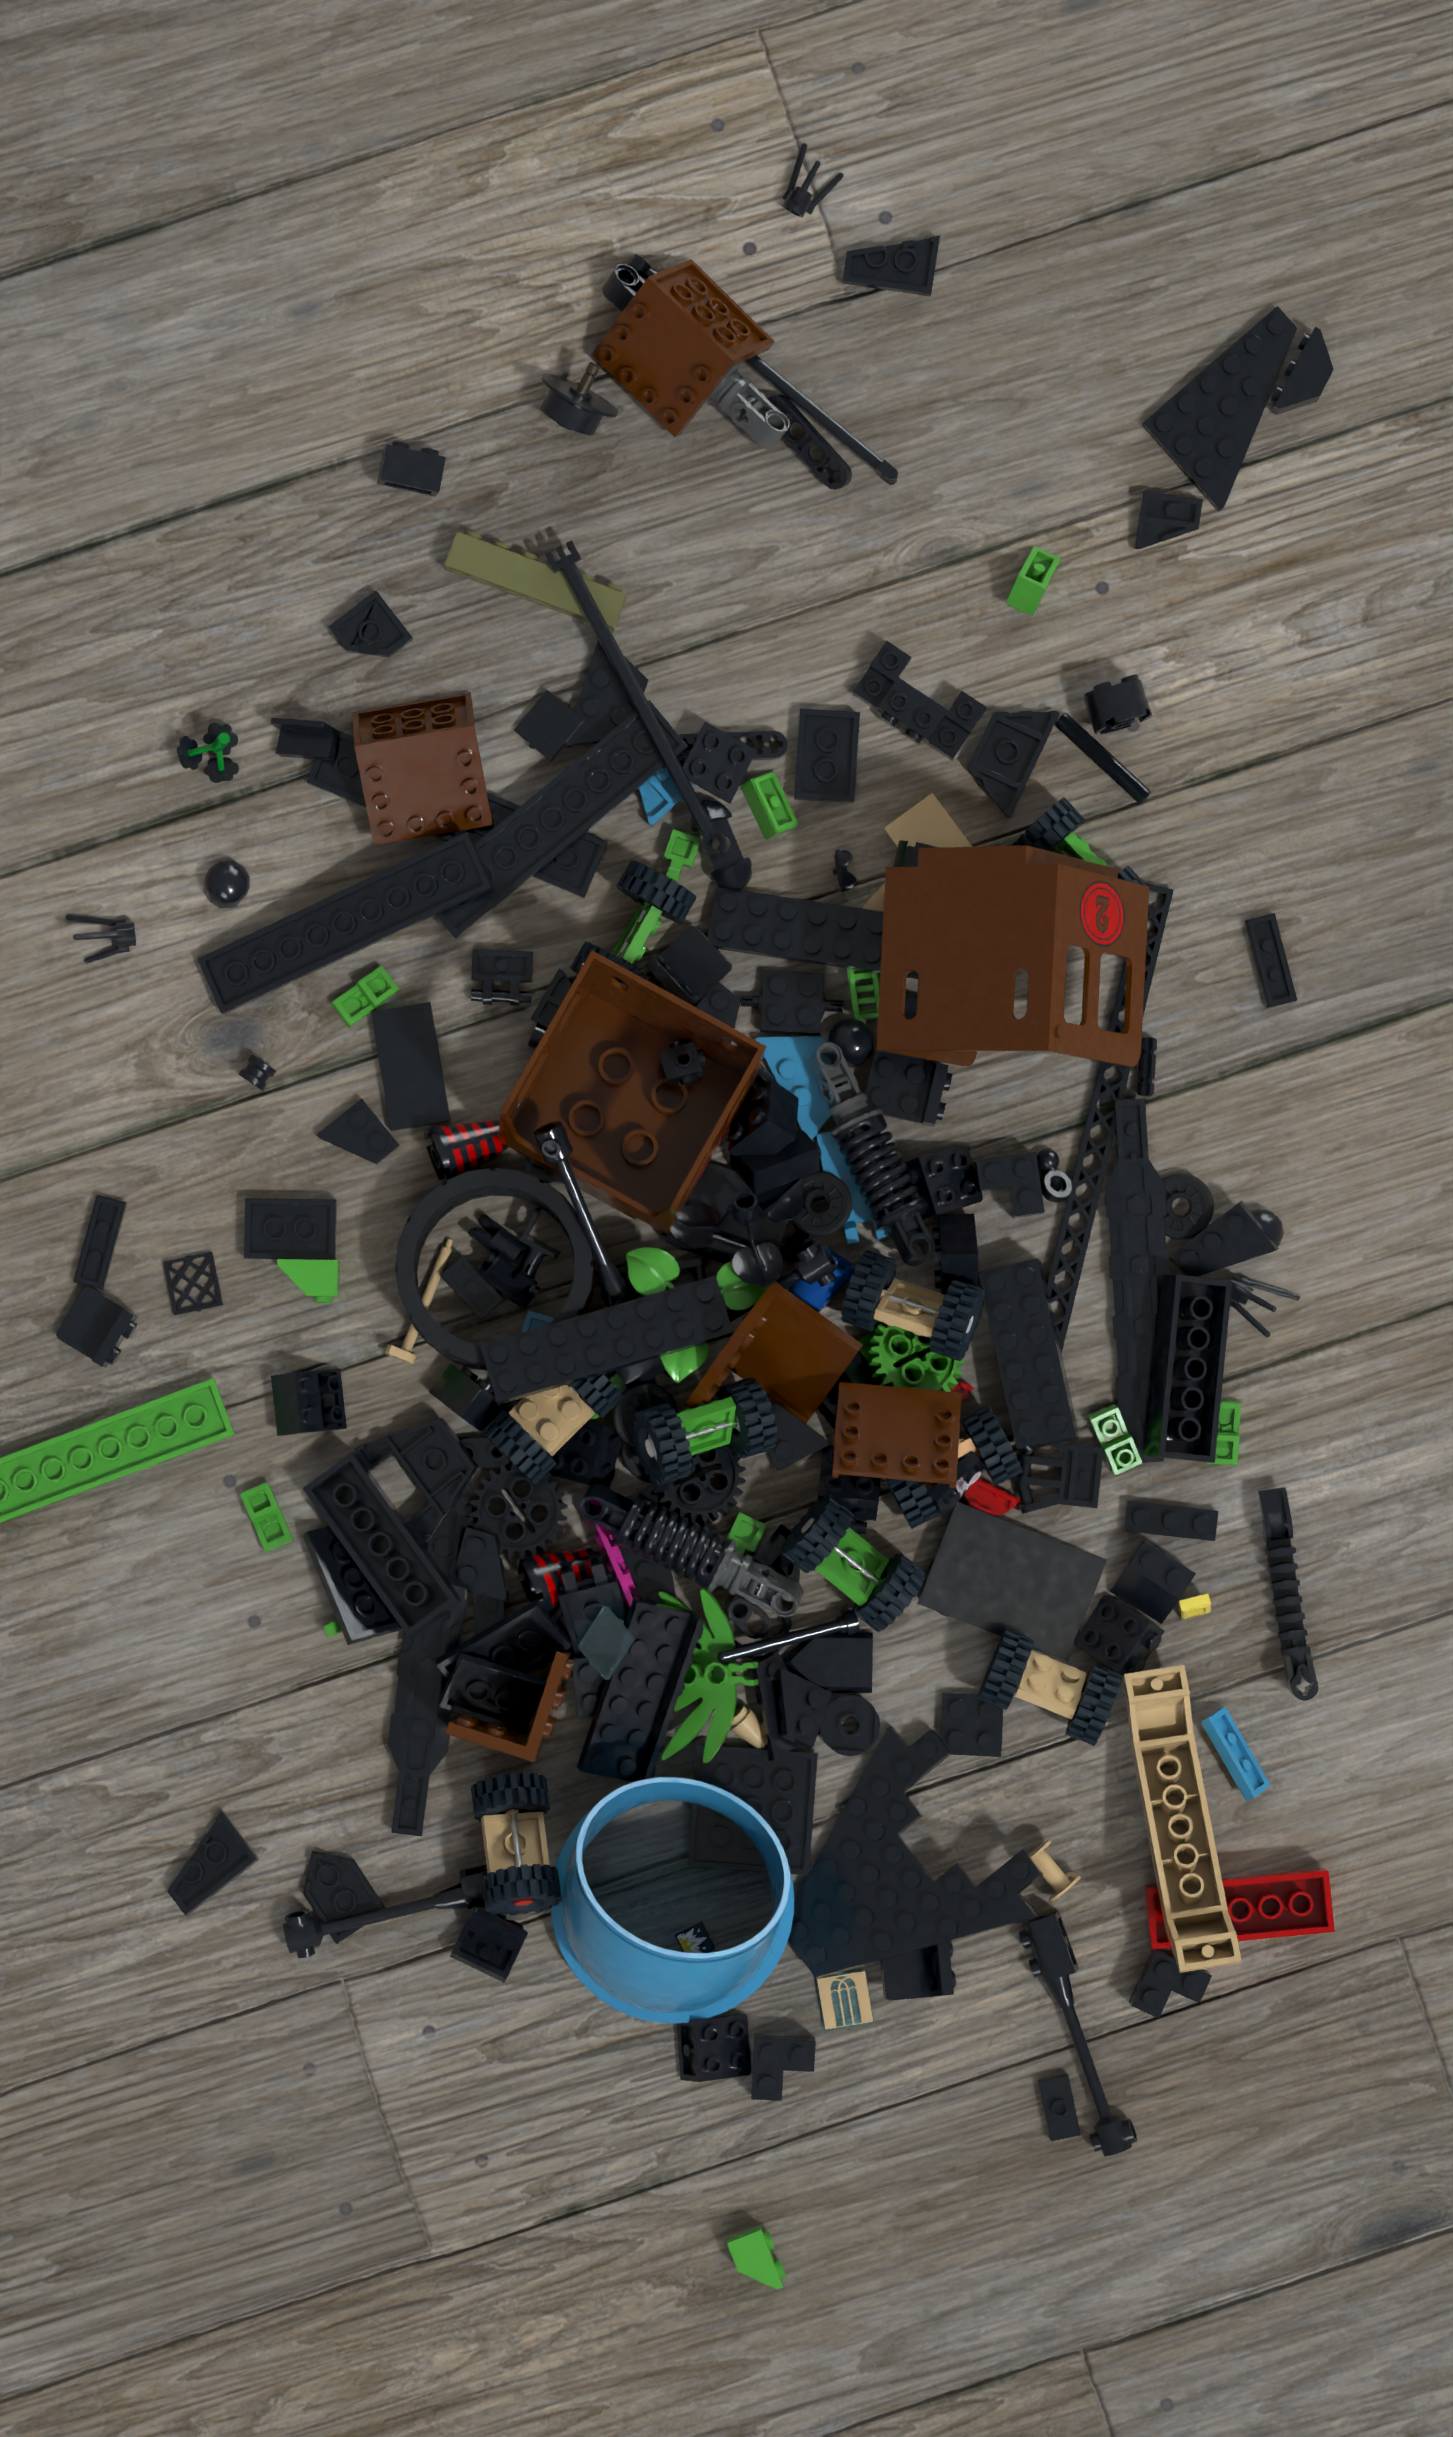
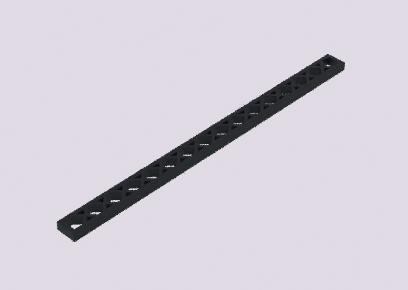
M1149 883L1145 884L1149 886L1150 892L1166 896L1163 906L1152 912L1148 905L1147 921L1151 919L1157 929L1156 936L1146 941V953L1150 958L1149 965L1145 966L1147 975L1144 980L1143 1015L1174 891L1173 889ZM1161 913L1160 921H1158L1156 916ZM1154 942L1153 950L1151 951L1148 945ZM1126 960L1108 1029L1111 1032H1115L1116 1026L1120 1031L1119 1033H1122L1124 1030L1118 1016L1120 1012L1125 1010V1004L1122 1006L1121 1004L1123 997L1124 999L1126 997ZM1100 1062L1071 1182L1072 1190L1067 1198L1047 1281L1049 1297H1051L1052 1289L1056 1293V1296L1052 1297L1050 1302L1053 1303L1059 1299L1065 1308L1064 1316L1055 1321V1325L1062 1322L1060 1331L1056 1326L1061 1353L1115 1135L1114 1110L1103 1117L1097 1107L1099 1099L1106 1095L1110 1096L1113 1103L1116 1100H1123L1131 1067L1124 1066L1123 1068V1066L1116 1065L1122 1078L1119 1083L1112 1087L1109 1086L1104 1074L1106 1070L1115 1064ZM1103 1085L1105 1091L1100 1093L1101 1086ZM1119 1088L1118 1094H1117V1097H1116V1095L1114 1094L1113 1091ZM1096 1114L1099 1120L1093 1123L1094 1115ZM1112 1117L1111 1123H1110V1126H1109L1108 1123L1106 1122V1120ZM1102 1124L1108 1134L1107 1140L1096 1146L1090 1136L1091 1129ZM1089 1143L1092 1149L1086 1152L1087 1144ZM1105 1146L1102 1156L1099 1149ZM1092 1153H1095L1101 1163L1100 1169L1089 1175L1083 1166V1160ZM1080 1173H1082L1084 1179L1079 1181ZM1098 1175L1095 1185L1092 1178ZM1088 1182L1094 1192L1093 1198L1082 1204L1076 1195V1189ZM1073 1202L1077 1205V1208L1072 1210ZM1091 1205V1206H1090V1210H1089V1214H1088L1087 1211L1085 1210V1208H1086L1087 1206ZM1080 1211L1087 1222L1086 1227L1074 1233L1068 1223L1069 1218ZM1066 1231H1068L1071 1237L1064 1240ZM1082 1234H1084V1235H1083V1239H1082V1243H1080V1241H1079V1239H1078L1077 1237H1079V1236H1081ZM1073 1240L1079 1249V1256L1068 1263L1061 1251L1064 1245ZM1059 1260H1060V1261L1062 1262L1063 1266H1062L1061 1268L1057 1269V1268H1058V1264H1059ZM1076 1264L1075 1272L1071 1269V1266ZM1066 1270L1072 1279V1285L1060 1292L1054 1282L1055 1276ZM1069 1293L1068 1301L1066 1302L1063 1296Z

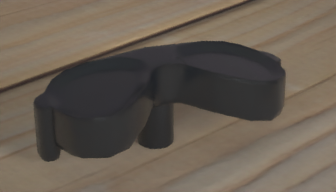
M841 848L834 851L836 869H833V874H838L839 886L841 891L845 892L854 887L857 880L847 870V866L850 864L853 856L849 851Z

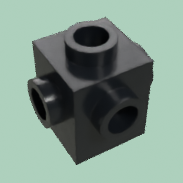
M680 1040L670 1044L669 1049L659 1051L660 1062L668 1086L678 1083L681 1086L692 1085L699 1081V1077L703 1076L702 1067L707 1066L702 1049L696 1050L694 1042L687 1043V1040Z

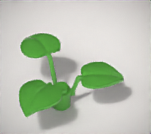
M643 1247L632 1250L626 1255L628 1277L632 1287L639 1294L648 1296L665 1291L666 1287L668 1289L674 1288L670 1282L678 1277L680 1269L677 1261L671 1254L662 1249ZM732 1261L723 1265L716 1276L721 1295H723L726 1308L733 1311H743L755 1305L768 1287L752 1285L739 1279L733 1271ZM708 1343L660 1357L666 1372L676 1383L682 1381L704 1364L709 1351Z

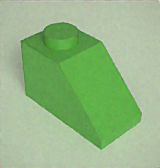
M1034 546L1016 579L1006 604L1014 607L1019 612L1033 616L1061 558Z
M277 1259V1266L306 1296L314 1297V1303H332V1298H339V1260Z

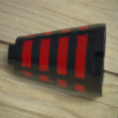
M493 1120L436 1126L425 1129L424 1138L425 1140L430 1138L432 1145L426 1146L438 1179H444L443 1182L467 1171H473L508 1149V1146L498 1141L500 1121Z
M591 1547L517 1559L518 1574L523 1572L525 1574L521 1584L529 1603L537 1599L547 1612L559 1605L557 1590H560L559 1586L564 1585L560 1564L571 1561L577 1581L592 1578L593 1573L589 1556L600 1554L599 1551L594 1552Z

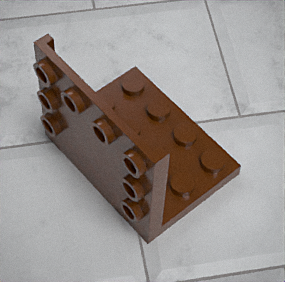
M690 259L649 276L591 355L674 437H677L687 427L733 366L768 351L775 341Z
M471 692L352 712L354 747L374 845L493 825L476 735Z
M775 1282L767 1288L736 1329L685 1405L693 1409L698 1407L701 1402L708 1404L717 1392V1389L713 1386L716 1385L720 1388L729 1376L730 1371L728 1369H730L742 1379L748 1377L755 1378L756 1382L762 1385L761 1390H765L767 1397L806 1424L863 1344Z
M840 1382L833 1437L834 1458L832 1477L838 1478V1475L841 1474L950 1484L949 1488L956 1489L962 1393Z
M567 1650L564 1653L556 1652L528 1740L507 1734L509 1728L493 1723L488 1727L479 1725L480 1719L463 1714L449 1722L445 1734L535 1762L539 1757L544 1739L548 1740L549 1736L553 1733L557 1718L552 1717L554 1709L558 1710L563 1702L566 1689L561 1688L563 1679L567 1680L571 1676L575 1662L570 1659L572 1652Z

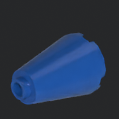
M805 1239L803 1244L810 1241V1239ZM831 1249L829 1251L838 1267L833 1272L836 1277L832 1282L820 1287L818 1282L810 1285L801 1280L788 1289L790 1293L818 1313L854 1274L855 1267L851 1266L852 1263Z

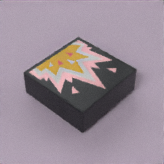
M702 1921L675 1934L682 1952L709 1953L715 1950V1946Z

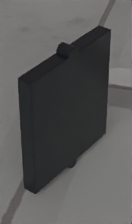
M546 690L514 731L530 743L529 747L531 749L536 748L552 762L583 724L584 720L569 708V703L560 701L550 691Z

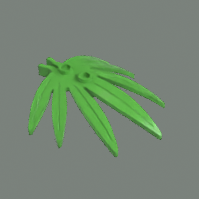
M701 1589L700 1595L704 1613L712 1633L703 1622V1634L697 1640L702 1645V1648L700 1649L695 1646L693 1663L687 1669L684 1678L685 1689L681 1696L678 1697L674 1710L677 1712L700 1697L703 1701L678 1729L663 1753L662 1760L669 1759L688 1745L703 1729L716 1709L708 1730L703 1755V1763L710 1762L720 1749L731 1727L736 1708V1684L758 1685V1679H750L747 1675H736V1672H744L748 1668H758V1662L741 1664L736 1662V1660L725 1663L718 1661L717 1654L722 1650L735 1647V1640L726 1614L707 1589ZM665 1591L659 1592V1596L666 1605L691 1610L687 1605Z

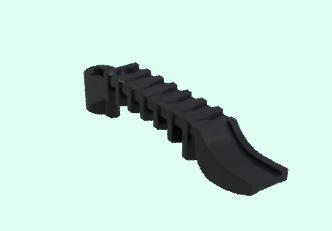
M1286 1487L1260 1490L1258 1495L1263 1523V1538L1267 1548L1265 1553L1268 1555V1571L1271 1575L1270 1586L1273 1589V1604L1277 1614L1275 1619L1279 1627L1278 1637L1281 1641L1282 1648L1280 1652L1285 1667L1287 1687L1290 1693L1297 1699L1307 1701L1317 1694L1318 1682L1311 1650L1306 1644L1305 1636L1308 1635V1632L1303 1624L1305 1613L1301 1611L1300 1605L1303 1600L1298 1592L1300 1580L1296 1578L1295 1572L1298 1569V1565L1293 1559L1296 1548L1291 1545L1293 1525ZM1301 1675L1305 1681L1310 1683V1685L1305 1687V1692L1296 1688V1685L1301 1684Z

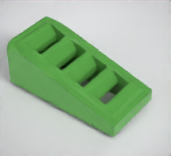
M847 969L854 1019L867 1020L878 1018L880 989L878 973L867 971L854 973L853 969ZM873 978V983L855 985V980ZM873 990L875 992L873 996L857 998V993ZM876 1002L877 1008L859 1010L858 1005Z

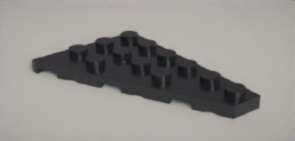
M1278 306L1142 424L1219 512L1225 507L1297 330L1294 323Z

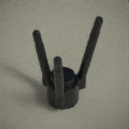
M803 143L788 189L782 198L785 200L782 206L803 218L805 213L811 215L816 205L844 177L843 173H839L811 201L812 194L807 189L821 164L820 161H816L802 186H797L794 190L807 150L806 143Z
M66 915L65 917L68 921L116 926L110 927V931L73 935L74 940L111 938L112 945H118L85 958L84 961L87 964L118 953L130 952L129 946H136L134 922L127 923L126 919L114 920L80 915Z
M1234 1275L1231 1280L1230 1306L1236 1309L1265 1337H1270V1332L1239 1303L1246 1305L1249 1299L1272 1312L1276 1311V1307L1252 1294L1254 1289L1251 1287L1294 1300L1300 1299L1298 1294L1253 1281L1244 1275L1242 1278Z

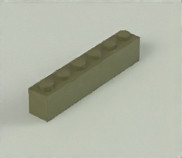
M465 530L464 534L456 532L444 564L447 571L589 623L562 570L554 573L550 564L547 565L537 561L538 557L526 551H522L521 554L509 551L510 546L499 541H493V544L482 541V536L469 530ZM580 572L610 631L614 632L627 600L626 594L622 592L623 588L606 582L605 586L594 582L595 578L593 576Z

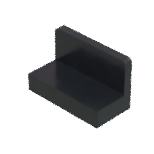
M271 718L270 724L280 730L276 754L281 757L334 761L340 733L338 730L323 721Z

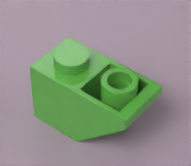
M758 2226L727 2239V2245L739 2273L777 2290L783 2288L782 2279L787 2276L781 2260L775 2262L771 2250L775 2249V2244L769 2231L764 2233L762 2227Z

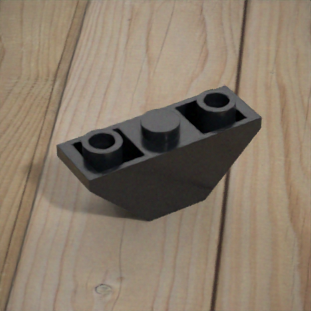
M1317 327L1314 328L1311 335L1305 332L1297 348L1302 351L1298 361L1294 359L1290 361L1284 373L1289 378L1284 387L1278 385L1271 399V402L1275 403L1272 413L1276 415L1317 402L1334 370L1321 329Z

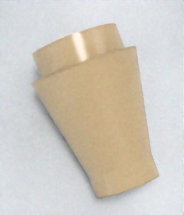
M744 1705L736 1709L729 1730L753 1745L756 1749H762L768 1743L767 1734H763L762 1725L752 1709H747Z

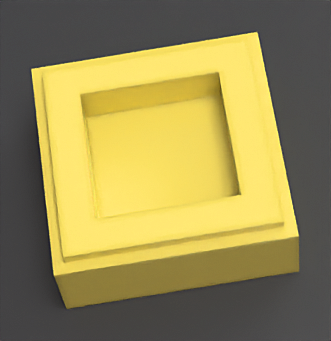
M1209 1594L1180 1600L1178 1609L1181 1619L1210 1613L1211 1602Z

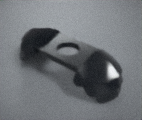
M703 800L701 804L715 830L722 833L730 841V848L726 852H717V856L710 855L715 870L710 874L711 878L718 887L741 890L751 879L752 863L749 857L743 858L728 819L732 817V813L720 802ZM691 817V829L693 832H697L699 830ZM714 839L710 840L708 843V846L711 849H714L712 846Z

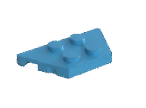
M822 1036L756 1038V1041L767 1046L763 1057L776 1082L799 1098L797 1122L801 1130L813 1140L830 1117L828 1114L830 1108L822 1097L819 1085L809 1067L810 1056L820 1045L825 1043ZM820 1054L821 1061L826 1065H831L830 1058L825 1054Z

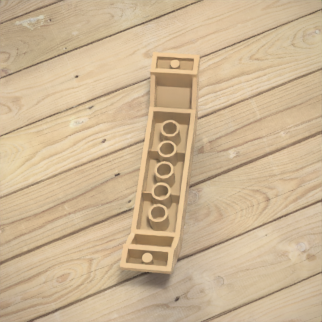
M1185 1665L1124 1674L1134 1766L1165 1930L1179 1972L1239 1964L1242 1960L1238 1939L1227 1908L1194 1737L1190 1691Z

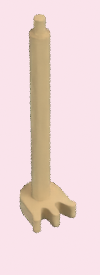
M447 1239L445 1246H442L421 1297L427 1311L440 1281V1275L443 1273L452 1250L450 1248L453 1243L451 1239ZM412 1322L401 1349L388 1345L385 1351L386 1355L409 1364H414L416 1355L412 1354L411 1351L419 1333Z

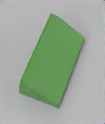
M774 771L750 779L741 786L765 840L799 825Z

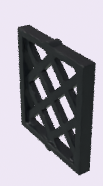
M213 1252L194 1256L187 1255L184 1258L163 1262L174 1315L194 1311L200 1312L203 1309L223 1305ZM201 1257L207 1259L202 1268L192 1263L193 1260ZM182 1261L186 1263L181 1272L171 1267L173 1263ZM209 1263H211L213 1276L204 1271ZM189 1266L199 1271L193 1281L184 1275ZM170 1271L178 1275L173 1284L171 1281ZM202 1274L211 1279L206 1289L197 1284ZM181 1278L190 1283L185 1293L176 1288ZM214 1283L217 1296L209 1292ZM193 1287L203 1292L198 1301L188 1296ZM174 1291L182 1296L177 1305ZM206 1295L215 1300L210 1305L203 1306L200 1304ZM185 1299L194 1304V1307L191 1309H180Z

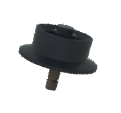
M589 362L579 384L553 374L542 375L541 380L549 388V391L540 409L563 428L592 436L595 434L603 416L616 417L618 415V410L610 402L590 390L595 376L600 369L599 365Z

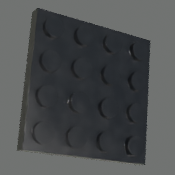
M696 1744L694 1780L721 1788L751 1806L770 1825L784 1849L791 1874L809 1875L818 1753L788 1751L778 1758L769 1761L767 1751L770 1749L721 1746L710 1762L703 1763L705 1744ZM692 1803L688 1853L689 1867L768 1872L758 1849L739 1826L717 1811Z

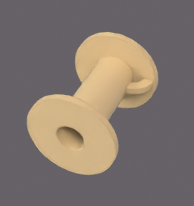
M1048 1839L1029 1855L1044 1873L1042 1876L1055 1890V1893L1049 1898V1901L1053 1902L1068 1891L1081 1876L1073 1872L1063 1873L1044 1850L1052 1842Z

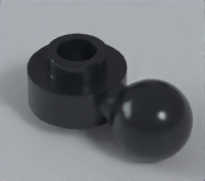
M1043 1149L1037 1154L1038 1169L1046 1174L1040 1181L1042 1195L1047 1200L1058 1203L1070 1194L1072 1183L1065 1173L1057 1170L1060 1161L1058 1154L1052 1149Z

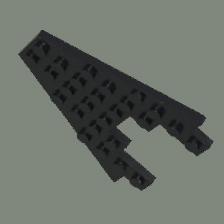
M890 1726L887 1728L794 1901V1916L788 1941L816 1978L1037 1917L1020 1893L1044 1873L1025 1849L1018 1852L976 1886L959 1863H956L934 1881L901 1838L900 1834L923 1816L905 1791L952 1754L932 1729L908 1747L894 1727Z

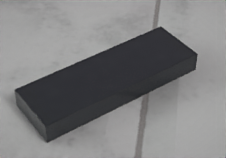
M1275 913L1246 920L1245 925L1267 1009L1296 1002L1297 997Z
M100 1195L96 1196L74 1283L104 1290L127 1206L126 1202Z

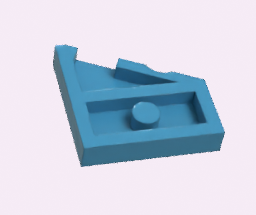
M665 767L639 788L651 827L682 801Z

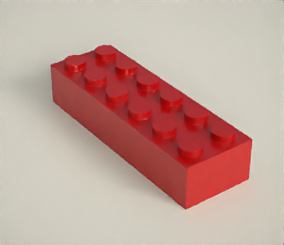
M1325 1868L1222 1878L1228 1912L1238 1941L1335 1932L1329 1871ZM1157 1884L1144 1885L1149 1947L1152 1950L1171 1948L1165 1930Z

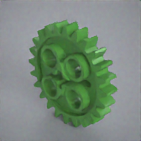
M881 1322L883 1326L879 1325L874 1330L877 1336L874 1335L869 1340L874 1347H871L867 1354L875 1358L868 1363V1366L877 1367V1371L872 1375V1378L881 1377L882 1382L879 1384L880 1386L950 1392V1389L957 1386L958 1382L956 1379L963 1374L958 1367H961L965 1360L957 1361L934 1352H929L921 1359L915 1358L903 1366L895 1368L893 1364L903 1362L911 1355L913 1357L918 1356L930 1349L931 1338L925 1336L927 1344L923 1343L913 1332L896 1326H889L884 1322ZM891 1344H897L901 1349V1354L894 1352ZM930 1361H936L940 1366V1370L934 1369ZM905 1371L912 1373L915 1381L907 1379Z

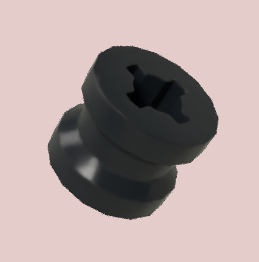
M251 1055L248 1059V1066L246 1069H241L238 1075L264 1091L267 1079L273 1077L277 1071L254 1055Z

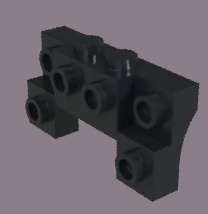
M886 641L854 689L852 695L881 713L879 718L891 727H895L897 724L905 729V736L917 744L923 741L953 761L987 707L961 691L950 709L947 710L899 678L912 657L889 641Z

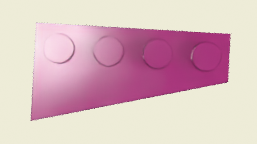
M590 1499L594 1505L601 1506L597 1500ZM595 1523L599 1534L594 1535L601 1552L607 1551L611 1561L606 1563L610 1573H613V1576H617L620 1582L625 1608L631 1607L633 1598L641 1600L619 1547L614 1545L615 1538L612 1531Z

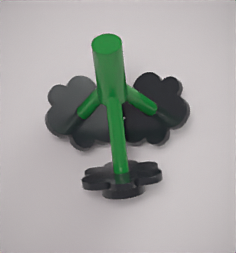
M216 722L211 723L208 726V733L203 736L204 743L208 745L198 747L194 739L190 740L187 736L181 737L179 740L180 746L177 747V754L182 767L196 770L198 763L202 761V753L209 752L213 756L217 755V758H212L208 761V766L204 768L205 775H208L210 781L214 783L232 780L233 775L239 772V765L233 763L228 757L223 758V755L230 754L231 747L236 746L238 743V736L231 732L232 727L229 724L221 726Z

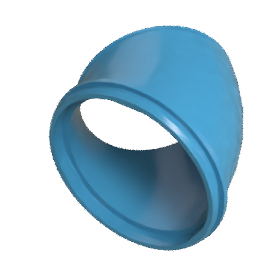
M677 1777L649 1778L624 1785L605 1796L580 1820L564 1843L555 1867L559 1873L562 1901L557 1906H552L551 1917L560 1950L574 1974L589 1991L612 2008L629 2016L657 2023L677 2024L689 2023V2020L708 2019L722 2014L743 2002L765 1982L779 1962L787 1945L794 1916V1888L784 1849L770 1825L760 1814L740 1798L716 1786ZM660 1801H684L708 1807L721 1813L739 1826L758 1849L764 1860L771 1883L773 1900L771 1921L750 1940L733 1948L718 1952L686 1953L652 1945L623 1929L602 1909L588 1886L583 1869V1853L604 1826L617 1816L638 1806Z

